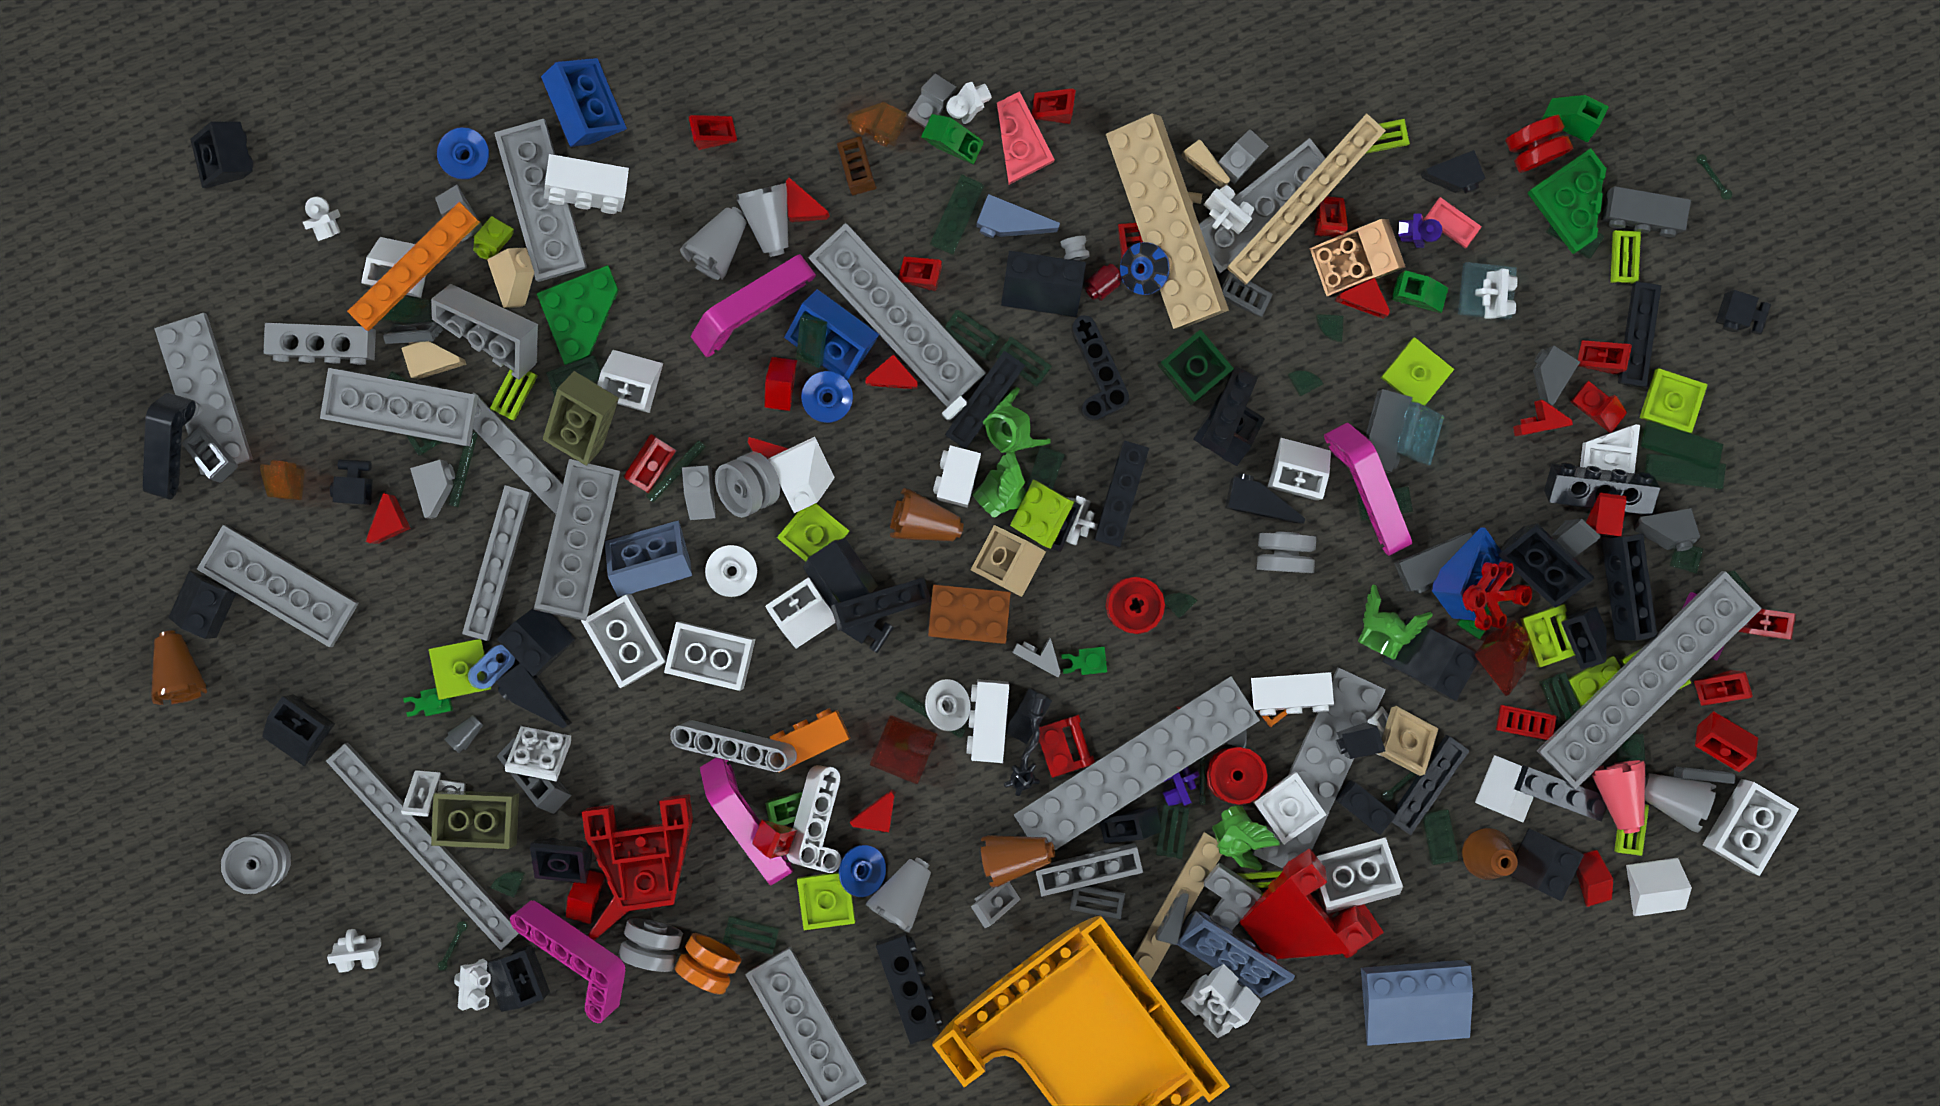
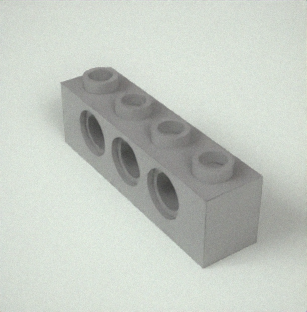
M265 323L264 354L272 356L273 361L289 362V357L299 358V362L315 363V358L324 359V363L340 364L341 359L350 360V364L366 365V360L375 361L376 330L371 329L367 331L362 326ZM297 337L299 341L298 346L292 350L291 341ZM323 338L324 347L318 351L316 343L319 339ZM349 339L350 347L347 351L343 352L342 343Z
M1135 843L1051 862L1035 870L1041 897L1143 873Z

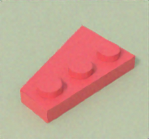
M1020 91L997 103V111L1008 184L1010 185L1053 163L1055 159Z

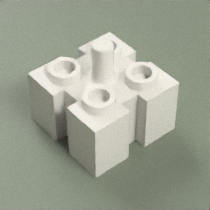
M1225 964L1212 970L1209 976L1205 974L1195 980L1181 1000L1195 1016L1200 1015L1205 1020L1203 1024L1217 1038L1229 1033L1232 1027L1236 1029L1248 1023L1261 1002L1247 986L1241 987L1237 983L1239 978Z

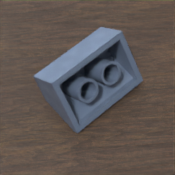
M679 520L605 541L607 574L617 597L692 576L691 562Z

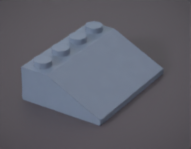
M1194 911L1187 916L1182 925L1178 946L1215 969L1225 964L1239 978L1237 983L1247 986L1261 998L1293 981L1295 977L1285 966L1277 962L1274 956L1256 949L1252 942L1240 939L1233 934L1231 929L1213 922L1211 917L1203 912Z
M1464 960L1361 968L1367 1046L1470 1038L1473 988L1471 966Z

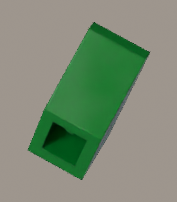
M1587 95L1552 98L1541 120L1554 115H1560L1564 125L1563 131L1588 143L1600 126L1609 106Z
M931 114L921 138L937 149L973 165L984 143L983 140L954 119Z
M1405 270L1397 277L1391 300L1442 313L1448 287L1431 277Z

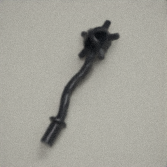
M1036 694L1033 707L1028 712L1031 716L1033 737L1021 756L1020 768L1013 765V773L1010 780L1004 783L1005 788L1013 786L1016 789V796H1020L1023 790L1031 788L1032 784L1040 783V780L1034 778L1033 774L1036 764L1032 763L1028 767V759L1040 740L1038 720L1044 716L1042 710L1046 700V696L1043 694Z

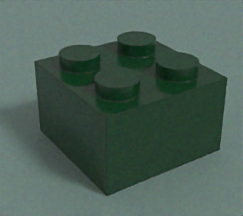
M1201 329L1158 365L1190 405L1234 369Z

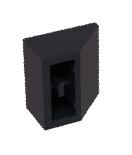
M294 694L281 697L267 717L262 737L301 765L306 766L335 723Z
M532 944L487 961V972L491 974L490 984L501 1012L522 1008L544 999L550 993Z

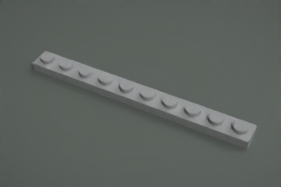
M349 743L343 744L326 760L333 770L500 950L519 934L512 927L510 917L444 846H431L432 833L416 815H403L401 813L403 801Z

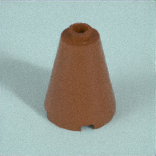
M903 488L900 494L905 496L902 501L897 500L890 524V528L895 529V532L890 533V537L895 539L954 541L956 537L960 538L964 524L960 522L961 518L911 489Z
M175 631L160 633L159 637L154 640L152 702L164 705L163 700H171V704H178L201 697V691L206 694V684L182 635L176 634Z
M1491 828L1480 829L1471 833L1464 842L1462 849L1463 861L1468 871L1474 876L1491 880L1510 875L1516 870L1518 861L1512 843L1501 831Z
M987 835L981 838V841H986V846L981 847L982 863L986 877H992L993 882L989 883L992 888L999 887L1051 863V858L1055 857L1053 842H1048L1046 837Z

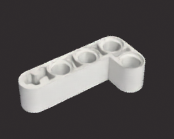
M816 765L809 770L793 826L798 831L787 854L788 860L793 864L827 873L835 872L841 864V857L837 851L822 847L840 783V774L835 768ZM818 799V806L815 807V802ZM811 824V831L808 832L809 825ZM805 850L804 857L801 858V853ZM825 855H826V861H825V863L823 864V859H824V857H825Z

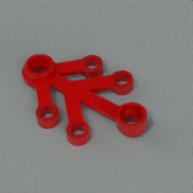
M1501 561L1497 565L1486 562L1482 567L1483 577L1478 584L1471 585L1464 592L1463 603L1467 610L1475 612L1476 628L1488 630L1490 626L1499 629L1505 627L1507 616L1502 613L1498 604L1500 601H1512L1514 604L1527 606L1532 599V589L1530 586L1517 584L1512 586L1510 590H1500L1506 580L1513 574L1514 566L1512 563ZM1495 579L1489 589L1485 591L1491 580ZM1485 604H1487L1492 616L1486 614Z

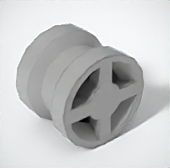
M1075 236L1060 242L1061 247L1065 249L1066 253L1064 259L1079 261L1090 257L1089 251L1085 249V236Z

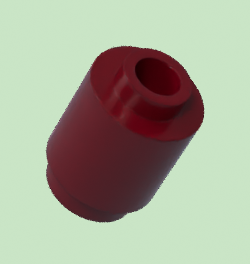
M1111 263L1108 266L1104 265L1085 281L1087 286L1085 288L1086 293L1091 299L1095 300L1097 298L1102 301L1120 286L1122 281L1120 271Z

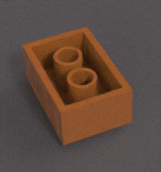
M933 585L928 636L1006 644L1011 592Z

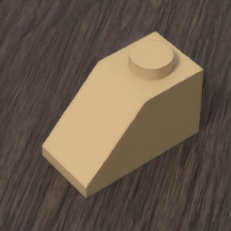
M508 248L487 259L503 308L523 307L527 301L534 269L526 248Z
M429 341L409 342V346L402 347L410 377L417 380L467 365L465 359Z

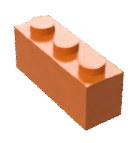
M828 708L816 714L818 719L808 723L807 719L793 725L794 730L787 734L782 730L770 736L772 740L792 745L797 752L796 761L786 769L851 738L838 710L832 712ZM778 753L779 759L784 762L783 755Z

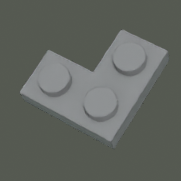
M1218 863L1204 880L1205 887L1222 897L1210 912L1211 919L1231 930L1235 928L1261 896L1260 889L1221 863Z

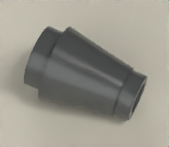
M472 715L447 732L448 736L444 740L455 751L460 753L463 749L467 750L484 725Z

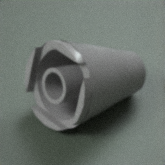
M786 183L736 195L737 201L763 253L769 252L770 257L784 254V248L789 247Z
M726 207L680 248L683 257L688 262L693 259L697 264L695 268L715 280L721 278L722 280L727 274L747 224L744 219V213L736 207H732V209Z
M1648 773L1645 777V801L1686 828L1698 833L1703 827L1698 825L1701 819L1707 820L1716 794L1711 790L1715 789L1716 785L1710 782Z
M918 857L915 860L909 859L867 901L866 906L909 933L913 927L931 872L928 870L930 865Z

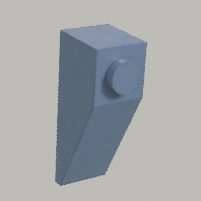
M989 194L977 221V228L980 229V233L990 238H994L995 235L1005 237L1054 233L1058 231L1060 225L1059 222Z

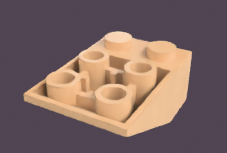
M1379 219L1310 248L1326 296L1406 268L1389 219Z

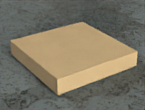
M1397 706L1392 707L1382 736V742L1386 751L1378 754L1419 776L1425 775L1438 728Z

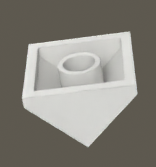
M1494 755L1475 803L1524 822L1534 797L1514 790L1522 766Z
M1678 858L1626 865L1633 916L1686 909L1692 887Z

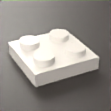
M1295 771L1253 800L1256 807L1284 845L1326 816L1324 810Z

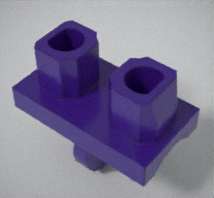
M1422 213L1413 214V220L1399 221V237L1401 242H1414L1416 248H1424L1423 240L1426 242L1437 241L1443 232L1439 221L1435 219L1424 221Z
M1187 766L1182 770L1183 775L1180 776L1178 772L1167 779H1172L1175 786L1162 792L1168 806L1179 803L1185 806L1191 803L1184 783H1187L1189 790L1195 789L1194 779L1200 775L1198 770L1190 771Z

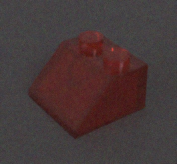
M1513 620L1506 624L1503 629H1497L1490 633L1474 654L1505 696L1510 695L1526 671L1530 639L1526 630Z
M890 715L870 766L918 785L938 734Z

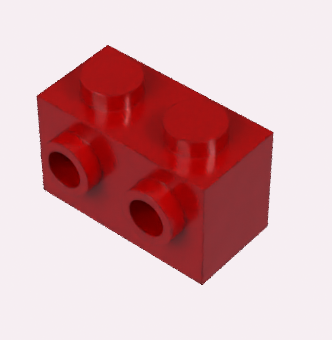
M1713 711L1697 726L1695 746L1737 772H1741L1756 759L1758 737Z

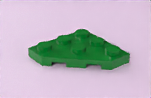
M1591 148L1527 193L1572 254H1575L1595 240L1598 234L1597 221L1598 214L1601 212L1603 197L1601 192L1606 175V167Z
M608 265L537 293L566 366L591 356L595 342L609 315L612 303L619 292Z

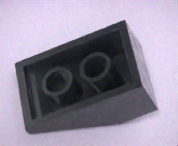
M1406 617L1405 625L1407 626L1412 619ZM1425 626L1419 634L1415 635V638L1410 640V643L1402 646L1395 660L1385 656L1382 662L1445 698L1457 701L1481 655Z

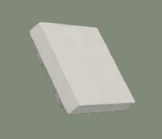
M521 726L505 764V771L557 781L571 744V736Z

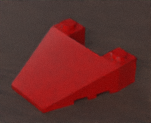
M690 794L664 797L659 801L662 824L617 830L613 804L590 807L582 811L585 838L597 858L596 861L599 867L602 868L608 880L607 883L621 912L674 905L693 823Z
M1310 848L1287 862L1281 874L1276 880H1272L1266 892L1240 920V924L1264 953L1271 954L1276 959L1348 954L1373 941L1371 925L1356 905L1330 919L1310 894L1327 883L1325 866Z

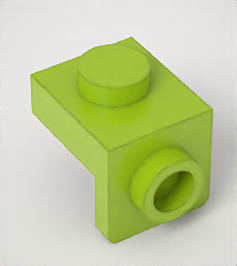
M491 216L474 236V252L483 259H489L497 255L512 237L514 229Z

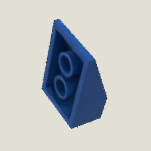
M1480 528L1440 569L1438 577L1433 583L1432 592L1453 619L1475 621V612L1467 610L1464 606L1463 594L1471 585L1478 584L1483 577L1482 567L1486 562L1498 565L1503 561L1499 556L1501 550L1486 528ZM1495 579L1491 580L1485 591L1489 589Z

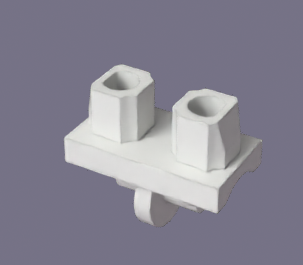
M973 82L966 83L958 95L951 97L947 102L946 108L949 115L957 119L962 118L963 124L970 122L977 112L984 108V103L992 98L986 84L974 87Z
M1225 185L1220 190L1216 188L1204 203V206L1211 211L1209 214L1216 219L1212 227L1217 229L1221 224L1227 230L1231 228L1239 235L1252 218L1250 216L1254 208L1244 201L1239 207L1231 200L1235 193L1228 185Z
M317 196L310 198L306 202L305 210L311 219L304 221L303 224L305 229L313 228L317 240L320 241L340 233L335 219L341 216L338 209L329 212L330 208L327 201Z
M1509 269L1487 272V278L1483 280V288L1475 290V296L1483 297L1482 306H1485L1484 318L1486 319L1505 317L1516 313L1515 301L1507 300L1508 291H1514L1517 287V277L1510 275Z
M1079 496L1076 499L1067 497L1082 504L1066 539V542L1073 545L1077 544L1079 535L1087 537L1090 528L1097 530L1099 526L1092 523L1095 513L1088 511L1091 502Z
M348 929L346 937L339 938L338 943H334L332 953L327 956L329 964L335 963L339 973L352 970L355 965L354 960H361L364 969L375 968L379 961L378 951L381 947V939H366L365 935L358 936L355 929Z
M480 959L474 964L462 965L460 973L455 975L454 983L459 986L458 1008L462 1011L469 1008L478 1011L489 1006V997L485 995V988L491 981V974L487 972L486 960Z

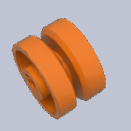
M692 933L685 946L689 954H681L674 967L675 971L682 978L703 990L715 994H724L731 981L728 974L736 972L742 958L733 949L706 935Z

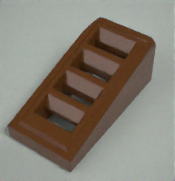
M859 136L837 143L852 196L875 190L876 185L862 137ZM858 147L860 149L858 152L845 155V151ZM862 158V161H858L852 164H848L847 162L854 159ZM865 168V171L851 175V171Z

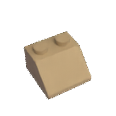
M994 525L971 571L1022 597L1046 551Z

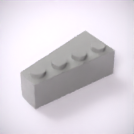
M449 284L431 299L432 320L458 338L463 336L468 339L471 347L478 352L484 350L494 357L492 361L498 366H507L512 370L511 375L518 380L536 365L537 323L452 284Z

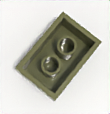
M574 371L557 389L542 440L587 466L603 448L619 398Z
M444 790L433 793L431 846L510 849L517 845L519 793Z

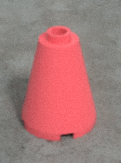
M1644 761L1614 763L1615 765L1608 766L1605 770L1604 766H1599L1592 773V777L1617 829L1624 830L1625 834L1639 832L1640 827L1645 825Z

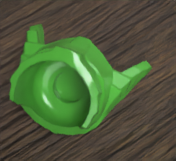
M1018 387L1012 389L983 421L990 441L1001 453H1011L1051 443V439H1032L1030 437L1029 416L1011 405L1020 390Z
M1015 451L1003 455L997 464V470H990L982 484L971 493L979 505L992 517H997L1009 509H1018L1026 494L1023 488L1025 481L1021 474L1022 471Z
M1372 585L1365 605L1364 628L1358 642L1395 660L1402 646L1410 643V640L1421 632V629L1427 625V621L1433 614L1428 612L1414 616L1406 626L1398 614L1394 612H1378L1381 598L1377 586Z
M1242 806L1230 807L1221 814L1223 820L1213 826L1219 853L1231 856L1241 867L1259 871L1262 869V865L1257 860V856L1253 855L1252 849L1257 850L1265 847L1279 846L1280 842L1274 837V833L1267 830L1266 826L1252 822Z

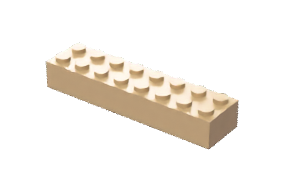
M1152 113L1107 133L1106 136L1143 242L1159 246L1168 257L1170 272L1160 292L1173 329H1182L1229 311L1162 117Z

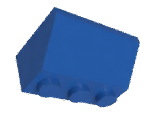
M598 58L556 62L541 76L570 147L590 145L627 129Z
M817 289L802 303L784 338L827 370L840 374L848 381L873 347L879 334Z

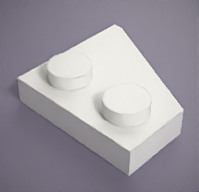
M1632 425L1584 442L1580 467L1596 466L1602 470L1612 471L1613 469H1621L1627 473H1634L1640 425Z

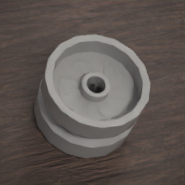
M754 451L747 453L735 460L720 465L716 471L715 484L718 495L725 507L735 516L741 518L749 516L759 509L774 504L779 498V478L770 461L761 453Z
M1294 532L1259 533L1258 547L1264 550H1274V554H1261L1257 556V570L1314 573L1315 560L1311 557L1299 556V552H1313L1316 550L1315 536L1300 535V533Z
M257 832L232 842L225 850L221 859V872L225 882L233 890L243 894H256L279 884L287 876L291 866V854L287 844L279 836L269 832Z
M629 919L624 931L625 936L629 940L621 943L618 957L625 963L638 968L657 972L672 971L677 955L672 950L680 947L683 937L682 931L668 924L649 919Z

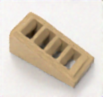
M1201 140L1196 141L1183 151V159L1222 188L1228 185L1230 178Z

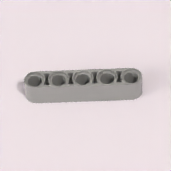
M689 720L674 727L670 734L672 743L680 749L773 772H780L786 769L797 758L795 748L788 743L694 720ZM684 730L688 732L689 739L685 736ZM707 736L711 737L713 744L709 743ZM731 741L736 745V750L732 748ZM754 747L759 750L760 756L755 753ZM778 753L783 755L784 762L779 759Z

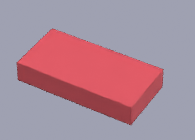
M1441 197L1438 198L1424 218L1425 221L1428 219L1439 221L1442 225V233L1465 249L1482 227Z

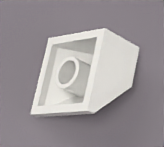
M815 437L768 458L777 473L779 484L794 513L817 503L835 478Z

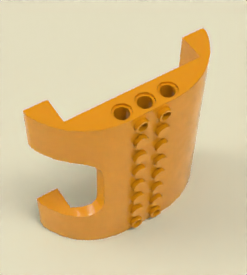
M1101 915L1072 927L1019 964L963 1009L932 1043V1046L964 1088L985 1072V1064L995 1057L1007 1056L1014 1058L1022 1065L1052 1106H1190L1201 1096H1204L1210 1102L1230 1087Z

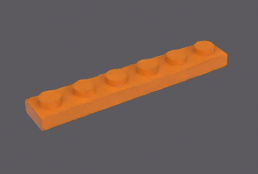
M458 202L347 312L365 330L370 331L480 221L461 202Z

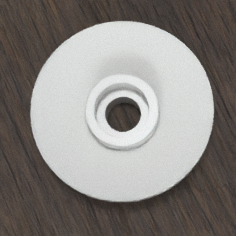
M734 545L723 546L714 551L709 557L705 568L706 579L710 587L720 595L727 597L742 595L753 586L756 580V562L753 556L742 547ZM729 567H736L737 573L735 576L728 574Z
M950 679L940 680L930 687L926 695V712L930 721L937 728L944 731L957 730L968 720L971 708L970 699L966 690L958 682Z

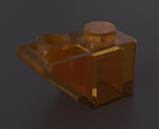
M881 102L850 113L847 121L851 125L850 129L860 135L870 134L874 136L873 140L885 147L888 144L895 146L907 121V113L885 102Z
M271 460L270 465H260L267 497L302 500L304 469L296 468V463Z

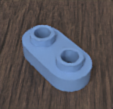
M503 645L491 648L469 670L468 680L470 684L477 689L491 687L512 667L515 657ZM498 653L502 654L504 657L502 663H498L496 661V655ZM480 671L485 674L483 681L477 678V674Z

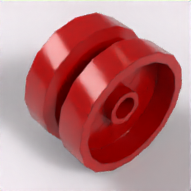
M1554 115L1534 122L1505 139L1510 152L1516 153L1528 149L1514 160L1519 173L1546 164L1574 149L1568 136L1563 135L1551 139L1564 129L1560 115Z
M1130 577L1122 579L1113 585L1107 594L1105 606L1107 616L1114 626L1124 632L1140 634L1148 632L1158 625L1164 614L1165 602L1163 594L1156 584L1145 578ZM1132 600H1136L1139 603L1138 609L1130 608Z
M1242 747L1223 748L1215 753L1207 763L1205 772L1207 786L1212 794L1222 801L1237 805L1250 803L1258 798L1266 787L1268 777L1266 765L1261 757L1252 750ZM1235 771L1241 774L1240 778H1236V780L1233 778Z

